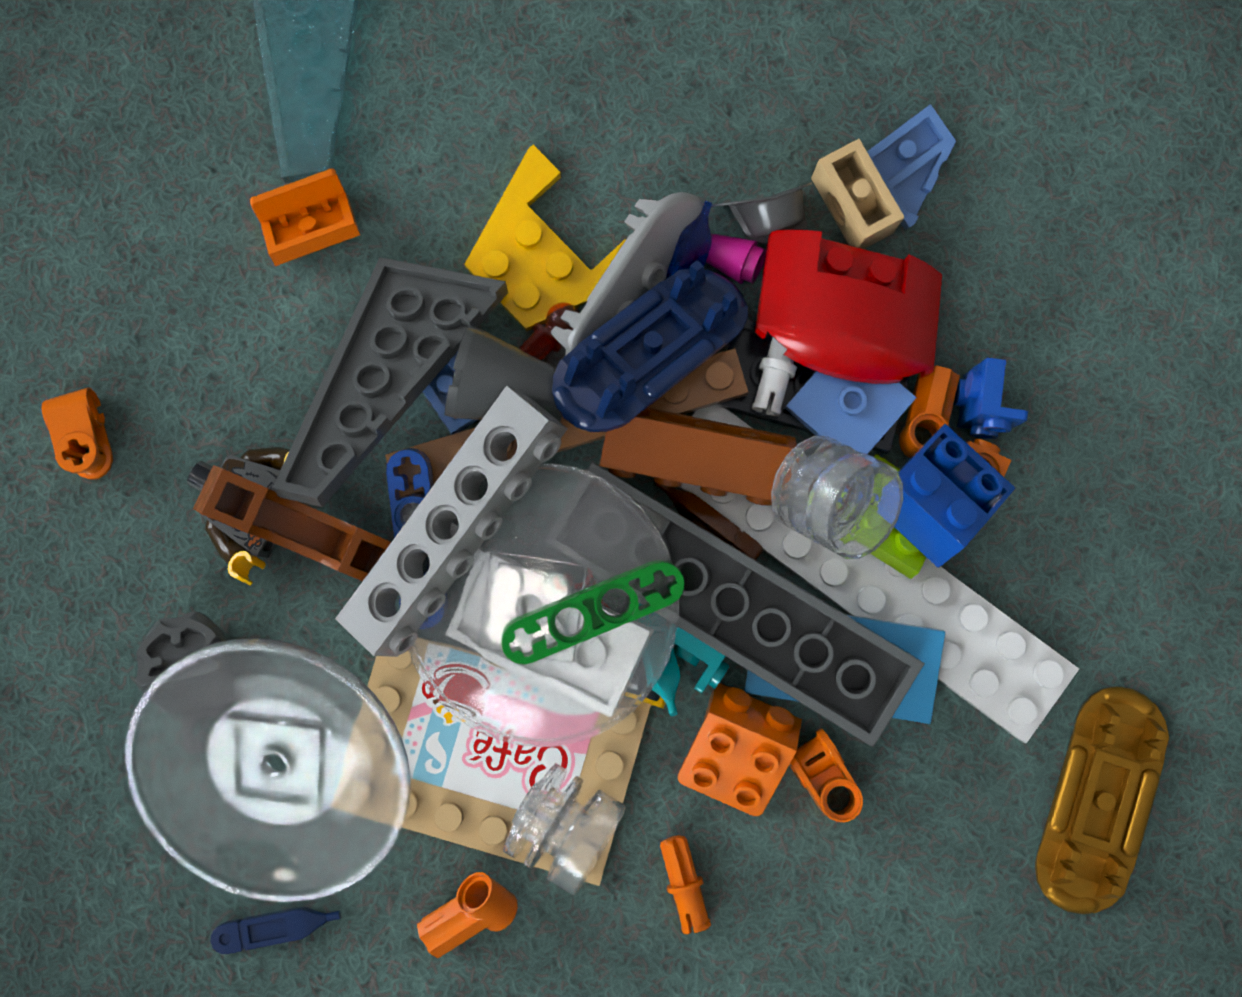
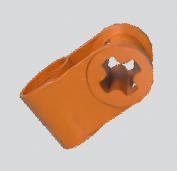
M87 387L45 400L42 403L41 409L45 424L50 433L58 465L65 471L92 480L99 479L107 474L113 463V455L104 426V414H99L97 407L101 406L100 400L95 391Z
M820 728L816 731L815 738L797 748L789 766L802 786L808 790L817 807L824 815L836 822H848L854 820L860 814L863 807V796L845 767L839 751L827 733ZM837 786H845L850 794L848 805L843 810L832 811L827 804L829 792Z

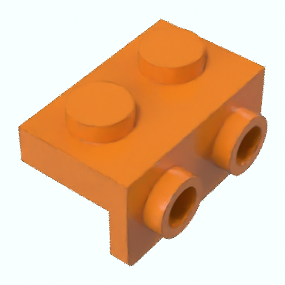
M335 169L325 170L250 198L251 207L262 227L268 254L275 266L360 236L351 203Z

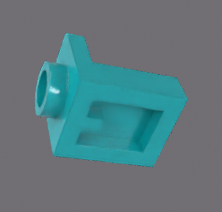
M677 626L669 638L670 641L676 644L674 648L675 654L694 666H697L700 660L708 664L695 684L694 689L701 694L707 685L716 689L730 666L723 661L725 655Z

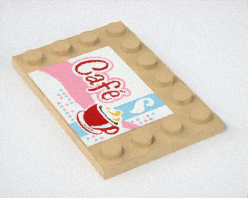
M417 635V639L411 648L398 657L376 656L331 807L600 886L651 704L623 695L615 714L610 717L488 655Z

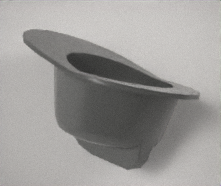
M812 182L769 197L713 204L705 207L729 206L747 237L759 243L768 244V237L772 231L806 230L807 222L802 189L812 185Z

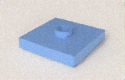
M816 371L784 409L850 466L855 468L917 397L900 383H861L839 379Z

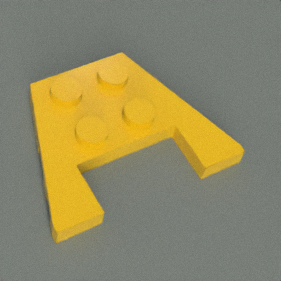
M534 144L528 148L464 264L472 275L506 281L508 294L502 299L500 304L526 331L562 316L565 310L573 311L578 306L587 303L588 296L626 241L624 239L597 266L590 270L548 227L530 206L561 178V172Z

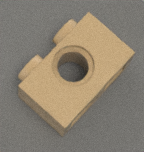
M857 139L819 159L811 179L848 244L853 247L866 249L892 235L905 217L861 140Z

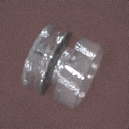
M813 436L797 444L785 456L776 472L771 491L772 510L778 521L845 559H860L875 551L889 537L898 521L903 504V483L897 470L887 463L865 453H859L850 446L841 444L829 436Z
M555 763L544 777L531 787L513 817L510 833L504 844L503 852L516 858L528 841H530L532 845L527 853L524 865L528 868H533L546 852L554 856L547 879L575 896L607 846L627 806L601 790L594 793L585 805L580 804L577 800L584 780L575 776L562 793L559 789L565 779L567 769Z

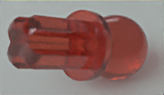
M567 302L553 305L547 312L546 326L535 323L532 326L534 333L519 349L540 360H543L551 350L558 352L561 349V345L551 334V331L555 326L563 330L569 329L572 331L573 329L561 319V316L565 310L580 313L579 310Z

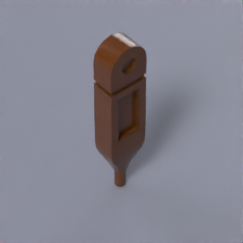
M659 483L656 484L671 499L679 514L753 559L757 560L763 552L762 546L700 497L690 492L681 491Z

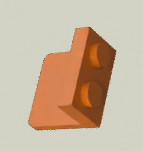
M719 683L711 694L704 721L679 770L677 777L679 783L749 815H762L797 751L802 719L792 715L785 708L771 706L750 697L749 694L739 688L728 687Z

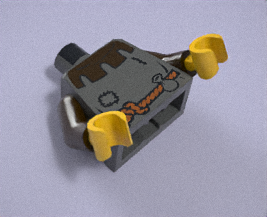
M282 447L250 449L243 453L240 458L228 455L221 468L273 490L272 487L290 449ZM203 461L196 463L188 476L187 484L201 492L212 466ZM200 514L207 520L205 530L220 557L228 564L230 576L251 586L253 582L248 577L250 569L254 565L261 569H264L266 566L264 561L255 556L269 558L276 544Z

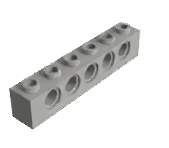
M506 386L335 619L373 656L398 657L409 650L417 639V630L426 618L435 614L444 604L446 599L445 593L453 582L471 568L474 562L473 555L482 543L494 536L503 523L502 516L514 501L519 500L527 493L532 484L531 478L541 464L551 459L559 450L561 437L568 428L529 396ZM516 439V453L508 460V446ZM484 479H487V491L480 499L478 493L479 486ZM457 517L459 527L456 534L452 537L450 527L453 520ZM428 556L430 566L428 572L424 575L422 566L425 558ZM400 595L401 606L399 611L396 612L395 600Z

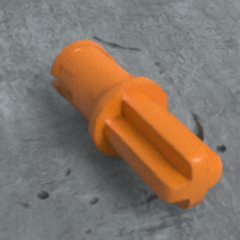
M680 835L666 838L660 844L670 881L666 888L667 892L674 896L682 933L691 934L692 927L694 933L704 931L711 926V920L708 918L700 888L704 881L701 876L696 874L687 838Z

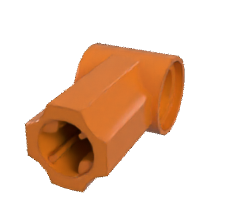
M936 365L934 366V372L929 376L921 378V372L917 375L913 395L917 398L910 405L905 427L899 435L901 450L909 458H912L923 446L915 437L916 427L928 429L933 436L944 424L949 426L960 375L953 372L952 369Z
M476 872L469 875L461 883L455 898L421 919V922L417 924L419 938L425 944L428 953L436 958H440L485 928L494 932L505 929L516 916L518 909L517 899L513 893L487 874Z

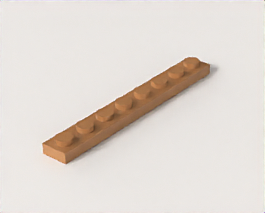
M734 348L710 357L648 408L683 415L748 395L749 392L736 349ZM562 416L560 423L568 429L561 437V445L556 453L604 439L606 432H589L576 428ZM475 428L409 447L424 452L430 459L434 484ZM516 439L508 446V460L516 453ZM396 452L385 455L387 463ZM405 457V463L398 466V473L407 475L409 489L406 491L399 490L400 497L425 493L424 487L414 490L413 476L421 472L420 465L412 464L410 457Z

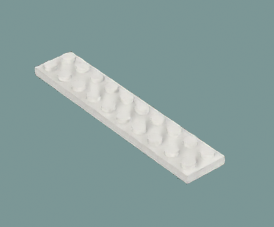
M716 405L697 410L692 416L753 429L726 408ZM797 460L786 503L773 501V504L769 506L759 505L748 501L745 498L746 495L728 492L726 496H714L702 492L700 486L682 483L678 487L682 491L690 492L700 497L738 526L742 532L744 531L762 546L763 551L848 614L944 630L945 638L938 681L1022 743L1026 744L1079 670L1078 667L941 566L937 568L928 558H926L920 572L912 579H909L832 530L848 498Z

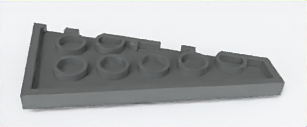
M379 257L272 487L278 497L323 507L457 353L466 327H479L508 294L506 281Z

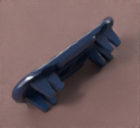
M698 260L690 265V269L678 270L612 317L560 360L553 375L552 395L556 408L566 421L576 428L589 432H608L625 426L742 332L748 318V306L743 294L732 282L722 275L710 270H704V266Z

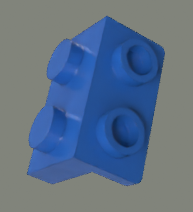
M987 357L963 375V379L959 378L954 399V405L960 406L957 427L970 429V436L997 439L999 433L1011 432L1012 428L1027 421L1028 411L1001 407L1006 360Z

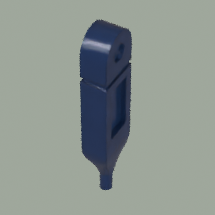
M296 907L246 917L242 920L226 921L213 930L211 945L220 954L241 952L244 949L246 951L296 941L307 937L328 921L341 919L340 911L323 913L307 907Z

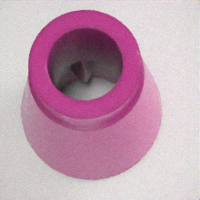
M705 232L699 241L696 257L703 259L706 263L740 284L744 281L753 284L764 264L766 249L758 247V242L754 240Z

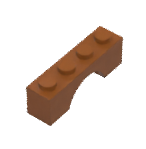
M213 465L193 507L194 510L204 516L247 534L275 543L360 581L365 579L391 543V541L301 502L278 497L275 491Z

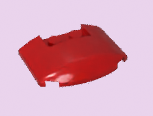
M775 230L769 234L755 333L762 339L765 338L768 331L782 346L787 348L783 355L791 360L825 375L854 382L892 384L899 383L903 377H909L920 372L921 378L929 376L934 372L942 274L910 254L905 259H900L821 238L822 231Z

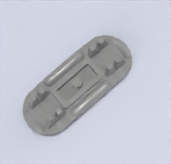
M678 192L670 194L659 201L638 200L635 208L645 214L646 218L643 216L636 217L632 214L628 215L624 222L634 232L628 236L588 296L585 307L581 313L565 310L561 316V319L569 324L573 330H563L555 326L551 331V334L566 349L565 356L581 341L659 282L666 280L678 270L685 268L696 253L699 241L707 229L708 212L701 199L691 193Z

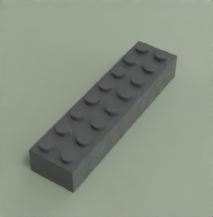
M591 462L543 542L603 581L650 561L664 560L670 562L683 575L684 590L676 602L655 611V613L872 747L875 746L925 664L909 652ZM658 570L653 573L654 582L640 588L636 578L629 581V585L637 594L638 602L644 605L647 603V600L642 594L656 589L661 595H665L668 593L667 584L673 581V576H665ZM618 589L624 594L628 595L624 590Z

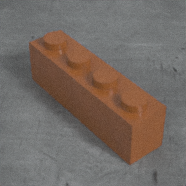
M646 408L625 426L606 432L599 466L608 468V472L619 477L633 478L636 474L654 477L655 482L664 486L680 487L682 483L700 486L702 492L710 495L726 496L728 492L746 495L745 498L752 503L769 506L773 504V501L786 503L799 448L795 437Z

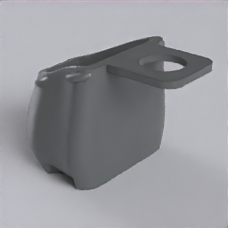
M195 611L177 618H162L158 620L149 630L136 653L138 672L135 682L138 689L145 696L162 706L165 711L172 713L182 712L183 744L187 752L193 754L226 746L231 740L229 701L236 700L244 692V683L237 677L232 666V652L229 649L224 632L206 615ZM206 715L216 716L220 723L216 735L208 740L197 739L194 735L196 722Z

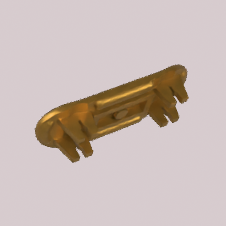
M1118 686L1103 688L1086 700L1076 718L1035 860L1036 879L1042 893L1054 905L1067 912L1078 914L1097 913L1115 904L1125 894L1141 848L1164 765L1169 733L1166 721L1159 708L1146 695L1134 689Z

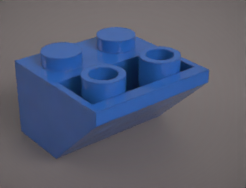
M944 424L889 480L869 504L939 568L968 545L1016 488L949 426Z

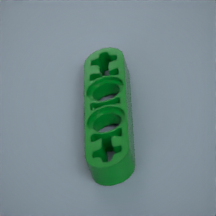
M654 560L525 613L509 621L502 630L501 644L503 652L509 660L516 664L526 665L534 663L670 606L683 593L685 585L683 575L670 562ZM658 570L665 576H673V581L667 584L668 593L661 595L656 589L647 591L642 594L647 603L639 606L637 594L629 585V581L637 578L638 586L643 588L654 582L653 573ZM618 588L628 594L629 604L627 609L620 615H609L602 609V597L610 589ZM565 608H576L583 615V626L574 634H563L556 628V616ZM547 617L548 629L556 640L555 642L547 645L545 635H542L531 641L532 650L525 653L520 646L514 648L510 646L509 643L516 639L515 631L517 629L524 628L527 634H533L542 630L537 620Z

